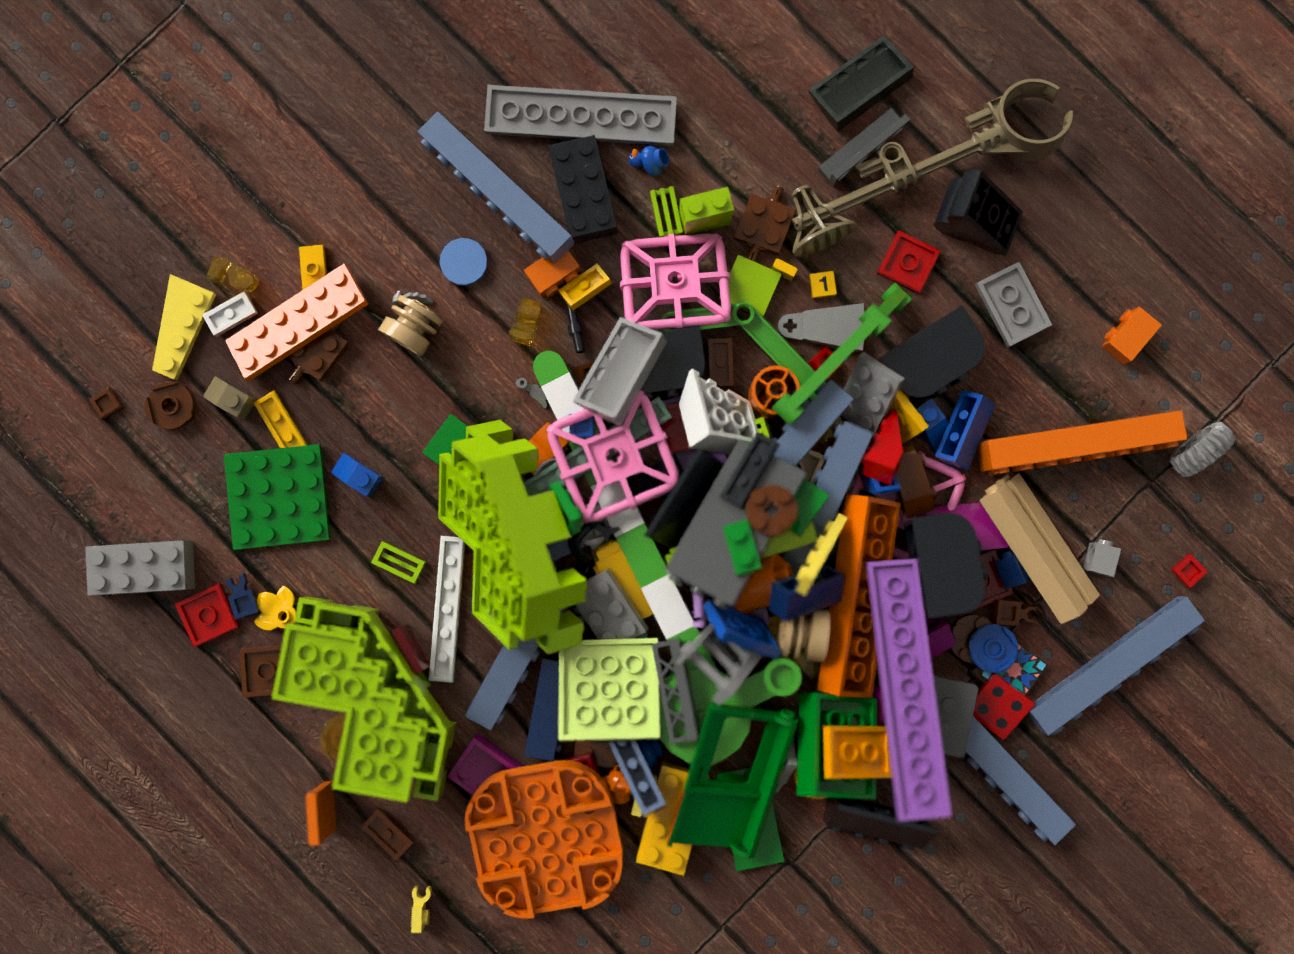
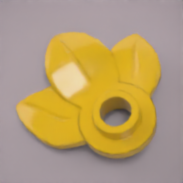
M282 586L277 595L269 592L258 594L257 604L262 613L254 620L255 624L259 628L268 631L274 630L277 627L285 629L286 623L295 624L296 609L293 607L295 600L293 592L286 586ZM286 612L287 618L283 621L282 615Z

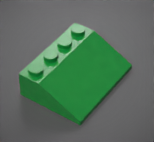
M824 693L799 694L797 796L876 800V778H825L823 726L877 727V698L845 697Z

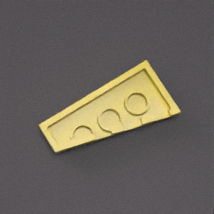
M170 274L153 371L176 381L178 380L205 321L202 315L210 310L217 294Z
M839 513L834 522L828 521L823 531L826 536L820 535L814 547L817 549V552L811 551L806 560V564L809 566L803 565L796 578L800 581L797 592L803 595L807 594L822 565L832 551L847 520V517Z

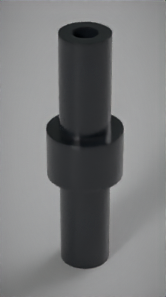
M568 306L566 311L570 324L568 325L569 335L573 338L576 354H581L585 352L582 334L584 333L582 324L578 321L576 309L573 311Z

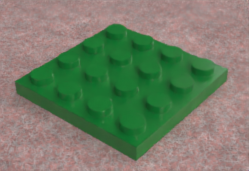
M322 444L224 454L233 550L331 540Z

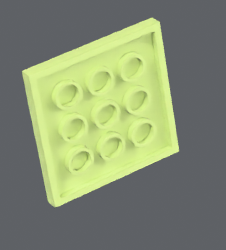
M658 638L582 640L581 644L559 651L560 742L660 739L659 681L652 644L658 643Z

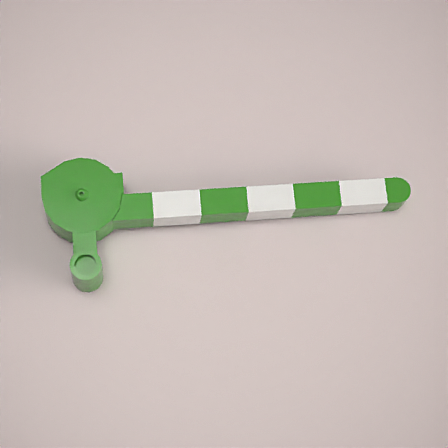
M554 351L541 352L534 360L533 370L557 420L584 410V408L573 402L579 388L565 361ZM594 420L596 436L601 434V432ZM569 426L562 430L569 433ZM568 441L573 451L580 447V445ZM613 456L607 459L608 461L612 460L613 463H616ZM590 470L585 473V476L594 493L597 481L593 471ZM618 481L603 487L598 499L601 509L627 499L621 482ZM638 506L637 509L631 510L630 508L607 517L606 519L610 527H620V531L614 533L666 640L682 638L683 646L689 640L693 642L700 633L698 627H693L694 618L677 584L674 585L673 581L668 579L670 575L665 570L667 564L655 540L644 535L648 526ZM700 644L696 651L723 677L728 678L727 671L717 666L713 656ZM779 656L777 659L769 657L762 667L750 672L736 692L722 704L751 708L776 695H791L801 684L802 675L800 669L789 656L787 658ZM687 658L688 674L699 731L701 733L709 705L717 704L712 698L718 690L715 688L716 684L690 658ZM673 671L664 676L665 684L674 688L677 684L675 672ZM659 688L660 740L670 753L687 763H691L698 739L670 744ZM666 688L667 696H669L671 691ZM674 694L669 701V707L677 714L682 707L680 697ZM671 714L672 722H673L674 719L676 718V716H674L673 714ZM728 717L725 720L711 766L726 759L740 748L749 732L751 719ZM678 719L673 727L675 738L687 736L685 723Z

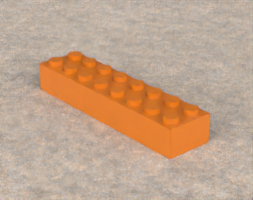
M1181 410L987 440L979 443L977 455L980 473L988 471V475L992 476L1010 472L1009 468H1012V472L1033 469V464L1036 465L1037 469L1058 465V461L1060 465L1082 461V457L1083 461H1090L1105 457L1109 458L1179 446L1178 441L1187 440Z
M846 494L843 515L847 517V520L840 532L835 566L837 571L845 575L841 602L829 606V641L825 660L821 662L818 691L836 696L872 698L878 660L866 563L893 560L901 505L899 502Z

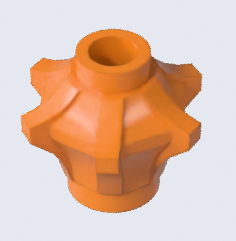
M617 765L609 770V775L602 778L608 785L609 791H611L613 802L624 804L630 800L632 791L620 766Z

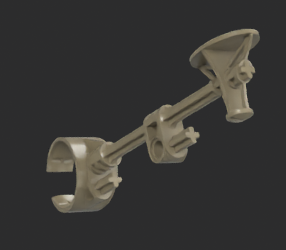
M1025 79L1013 84L1006 90L1004 95L985 103L983 110L964 118L966 127L970 131L987 123H990L991 129L983 128L981 133L974 132L970 140L914 165L911 164L900 144L896 142L884 144L879 151L875 152V158L855 167L861 179L879 171L882 172L884 178L827 204L819 200L810 185L798 187L791 195L798 216L792 219L794 227L798 232L792 250L794 256L802 257L824 251L835 246L836 243L841 242L856 230L857 223L854 220H849L837 214L889 191L896 194L900 188L903 190L908 189L909 184L917 185L920 177L974 153H978L981 156L984 154H1006L1013 159L1027 162L1038 161L1050 156L1062 145L1073 119V111H1069L1065 115L1062 131L1058 135L1046 140H1032L1017 134L1008 125L1004 111L1014 102L1025 98H1040L1053 104L1060 87L1043 79ZM894 156L896 159L888 160L886 157ZM811 194L818 204V208L813 207L807 195ZM799 199L802 200L807 210L804 214L801 213ZM828 218H835L841 222L823 223L822 221ZM813 225L814 228L800 241L802 230Z

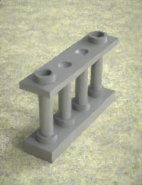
M708 622L693 642L689 640L679 650L682 655L675 663L679 666L687 658H690L716 684L715 688L718 691L712 699L718 705H721L736 692L762 656L753 650H744L731 642L725 643L738 656L740 663H734L708 637L711 631L715 634L717 633L713 624ZM700 644L728 670V678L723 677L696 651Z

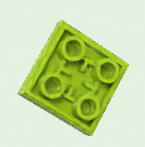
M738 255L730 272L729 290L731 304L749 302L764 316L782 273ZM743 306L739 308L751 313L749 308Z

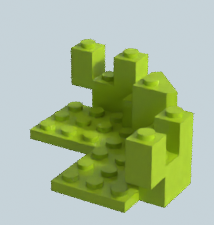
M501 420L467 426L466 439L452 442V455L450 453L439 455L438 519L474 550L472 614L509 650L518 647V637L523 642L535 638V642L547 654L581 644L584 631L583 622L571 611L560 613L559 609L585 602L587 580L573 568L555 573L546 545L565 541L571 536L554 490L528 497L520 474L537 471L538 448L526 439L512 441V428Z
M309 596L300 597L294 622L312 625V627L286 623L272 699L346 712L332 789L408 802L413 777H415L413 797L438 801L444 793L448 770H444L448 750L453 745L457 722L449 721L427 689L432 685L422 671L417 674L413 673L399 646L380 620V609L359 605L347 606L332 603V600Z

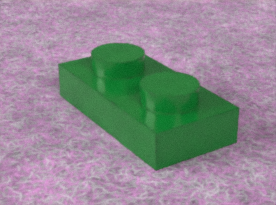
M559 481L550 484V491L554 490L569 531L572 535L581 532L583 515L578 506L574 507L569 490L567 488L563 489Z
M748 520L723 526L736 575L740 576L762 570Z

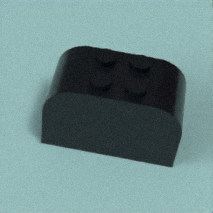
M963 305L885 353L877 361L904 378L900 390L909 398L911 403H915L928 396L933 399L949 389L948 383L954 386L970 376L967 371L974 368L983 358L985 342Z
M700 326L660 332L667 343L641 388L650 402L658 396H664V399L678 397L679 393L683 392L691 369L698 371L699 377L702 376L705 368V359ZM602 340L603 346L607 340Z
M955 513L917 517L903 523L909 559H917L925 619L963 614L976 609L984 598V580L987 579L985 566L981 565L980 561L982 544L980 540H977L972 524L965 517Z

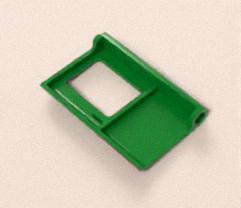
M723 704L709 705L668 836L667 846L672 847L673 843L730 847L735 854L741 857H755L799 721L795 717L794 712L786 709L772 711ZM728 717L766 721L752 770L746 782L707 779L724 722Z

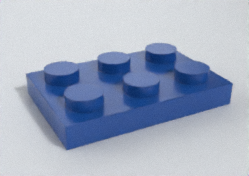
M710 599L703 605L708 615L707 618L713 624L717 631L716 635L721 641L725 643L731 642L744 650H753L763 657L769 656L777 659L782 653L781 648L764 620L729 607L724 610L713 604V600Z

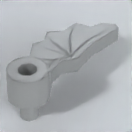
M400 290L397 291V294L393 295L392 304L397 307L402 306L396 300L402 293ZM409 292L403 295L406 298L415 299L423 304H433L431 298L418 292Z
M519 378L516 381L517 388L528 391L530 397L535 399L543 408H547L546 396L542 388H539L537 384H527L525 378Z

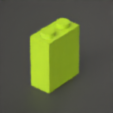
M728 187L680 198L679 216L684 235H691L731 224L734 208Z

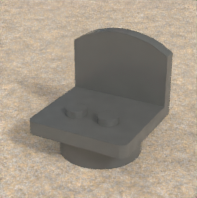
M933 675L943 754L963 757L966 751L978 688L974 683Z

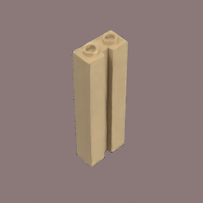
M1020 473L1012 477L1009 474L1001 477L994 485L985 490L987 494L979 501L1060 624L1081 616L1088 608L1087 605L1092 604L1100 594Z

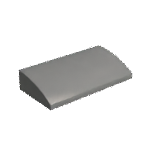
M620 317L574 397L573 402L591 413L621 426L667 343L663 334Z

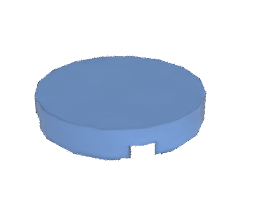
M459 238L451 241L444 247L440 255L442 273L450 282L458 286L477 283L483 278L487 270L488 263L484 249L478 242L469 238Z

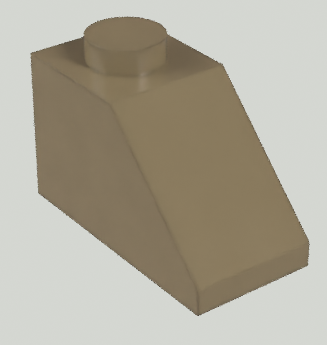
M216 376L203 395L204 398L214 405L243 420H246L254 406L253 403L257 401L256 398Z

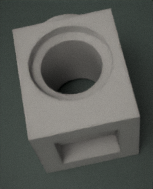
M1099 539L1098 542L1089 543L1083 570L1105 577H1114L1121 549L1113 547V542Z

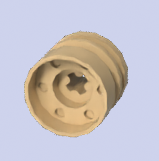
M399 295L396 300L404 306V309L393 305L391 309L399 316L398 319L386 316L378 330L408 350L423 356L430 344L422 336L423 333L427 332L436 335L437 331L429 326V323L440 327L443 321L437 317L433 310L421 302Z
M825 609L809 613L807 619L804 618V615L788 621L780 619L777 639L782 650L780 657L787 658L791 647L792 658L797 659L802 648L804 649L807 661L823 662L826 657L829 641V611Z

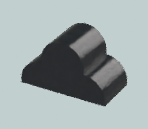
M971 169L966 170L963 177L951 179L934 222V227L939 232L957 240L971 242L977 247L995 254L1007 255L1023 211L982 170Z

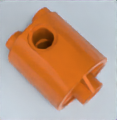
M769 366L762 369L755 376L748 390V401L751 402L752 410L760 417L773 420L779 419L780 416L772 407L786 393L792 396L800 388V383L797 376L785 367Z
M774 554L762 558L760 562L762 570L756 571L753 574L734 609L749 613L768 607L772 583L795 576L792 567L780 555Z

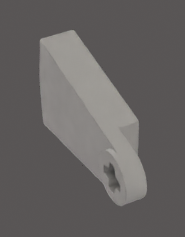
M864 303L787 314L779 320L777 330L785 339L838 349L863 324L858 319L864 314ZM788 321H791L792 325H796V328L791 333H788L787 328H783V325H786ZM864 341L853 352H862Z

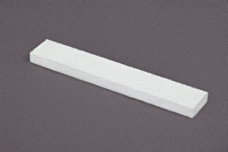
M441 536L429 681L454 682L465 542L459 537Z

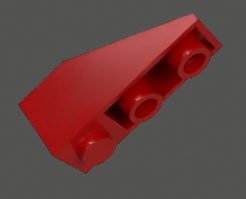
M895 409L892 410L889 418L884 417L880 426V434L875 433L870 445L872 447L871 450L866 449L861 463L864 464L862 475L891 485L895 478L903 455L898 415Z

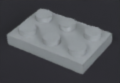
M1020 262L975 284L1007 348L1052 326Z
M863 352L859 355L844 388V391L853 398V402L840 416L849 422L874 432L873 438L875 433L879 432L884 417H886L904 378Z
M610 568L587 579L585 602L575 605L598 640L634 639L647 632L648 626Z

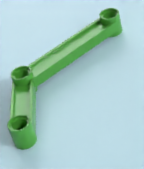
M896 282L880 297L884 302L879 307L873 303L858 319L863 324L792 396L786 393L772 407L788 425L805 410L801 404L871 332L877 336L892 321L888 315L892 311L898 314L913 299Z
M749 302L732 303L731 319L727 323L700 326V330L740 325L778 366L790 369L797 376L800 387L816 372ZM705 307L681 310L682 318L715 315ZM740 307L749 308L751 312L750 318L746 320L739 318L737 312ZM675 311L666 313L661 320L667 319L669 316H675ZM813 392L809 398L813 401L817 395Z

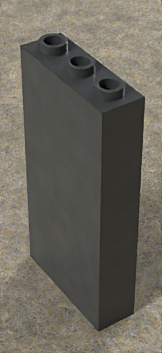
M740 438L665 568L666 572L670 575L668 579L680 586L683 582L692 587L690 591L704 598L705 594L714 599L713 604L724 610L727 607L734 610L755 573L736 575L723 530L725 525L747 519V504L741 510L719 497L750 445ZM774 456L755 490L766 485H778L788 489L793 497L796 498L805 480H807L806 472ZM773 504L769 505V508L765 509V513L767 512L770 517H774V514L779 512V508H775ZM749 523L758 558L761 562L774 537L760 534Z

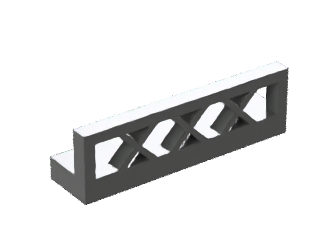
M890 108L818 167L819 172L834 187L855 170L857 165L862 164L882 148L884 144L903 131L910 121L909 117L905 114L900 118Z
M682 638L669 639V641L652 644L670 744L697 740L700 736L686 660L679 666L675 663L682 655L679 652L683 647ZM670 646L672 659L669 664L660 659L659 648ZM662 664L666 666L664 671L662 670ZM669 669L675 672L677 684L674 688L665 684L664 676ZM666 688L671 691L669 696H667ZM674 694L680 697L682 709L678 714L669 707V701ZM671 714H673L674 716H676V718L674 719L673 722H672ZM678 719L685 723L687 736L675 738L673 727Z

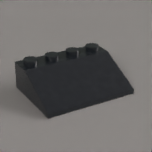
M698 449L644 535L669 547H677L725 462L707 451Z
M828 797L823 816L824 823L832 831L842 832L843 829L852 831V835L859 838H866V835L876 837L875 840L883 844H890V841L900 843L899 847L907 850H914V847L922 849L939 833V829L928 819L897 821L896 808L862 799Z

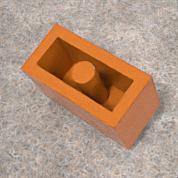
M568 250L555 264L549 258L546 261L540 258L524 269V272L541 298H543L544 296L550 297L558 292L560 285L565 282L567 284L579 276L578 273L581 270Z
M1140 306L1133 310L1128 309L1119 318L1121 323L1117 328L1113 327L1104 336L1106 341L1101 346L1123 365L1131 362L1162 326Z

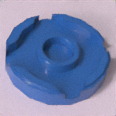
M986 624L977 628L971 635L968 643V652L972 662L979 669L990 673H1000L1009 669L1016 661L1018 642L1008 628L998 624Z

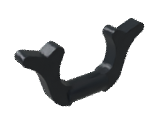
M599 521L585 523L581 527V532L574 534L570 539V546L577 560L576 570H582L585 562L592 559L580 547L581 541L591 530L596 529L600 531L604 540L610 541L612 534L620 531V527H608Z

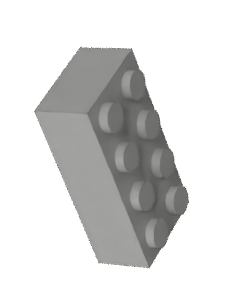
M193 541L87 546V596L195 589Z

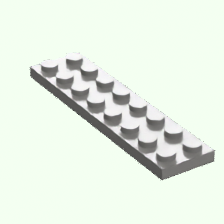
M487 85L484 132L491 135L571 140L595 135L596 141L674 146L677 97Z

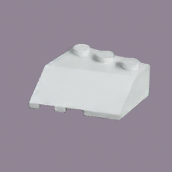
M694 369L689 371L679 407L690 448L730 455L739 438L751 443L758 432V427L754 422L755 417L751 402L729 389L724 391L718 388L716 382L710 378L708 380L699 377L698 371Z

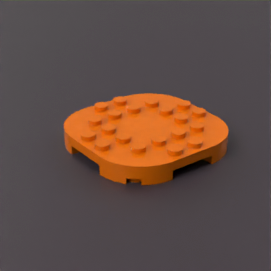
M559 760L507 769L485 779L473 794L466 810L465 828L466 832L469 831L478 873L477 884L481 893L491 905L495 904L504 910L506 915L529 919L535 918L537 913L582 906V909H588L598 905L610 896L611 891L618 884L621 876L624 852L611 791H609V787L604 779L592 768L575 761Z

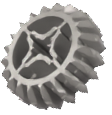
M1222 422L1212 423L1210 426H1206L1196 434H1193L1192 437L1180 445L1171 454L1169 462L1172 464L1173 469L1182 477L1192 476L1204 470L1224 455L1234 444L1236 437L1232 434L1233 432Z

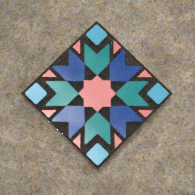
M1018 643L1017 658L1014 664L1009 669L997 674L1027 695L1048 664ZM981 670L978 675L988 681L994 673Z

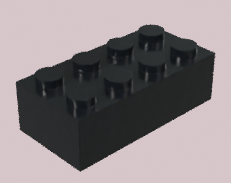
M595 135L549 145L548 148L568 232L572 236L574 243L617 234V225Z

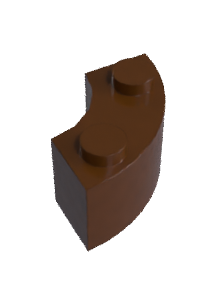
M913 445L902 448L901 464L896 474L901 486V491L896 492L897 500L901 503L900 508L907 519L935 510L933 500L937 499L935 489L932 485H929L924 470V457L921 452H916Z

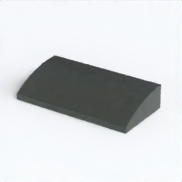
M882 36L810 88L809 94L830 124L838 132L913 78L914 67L885 36Z

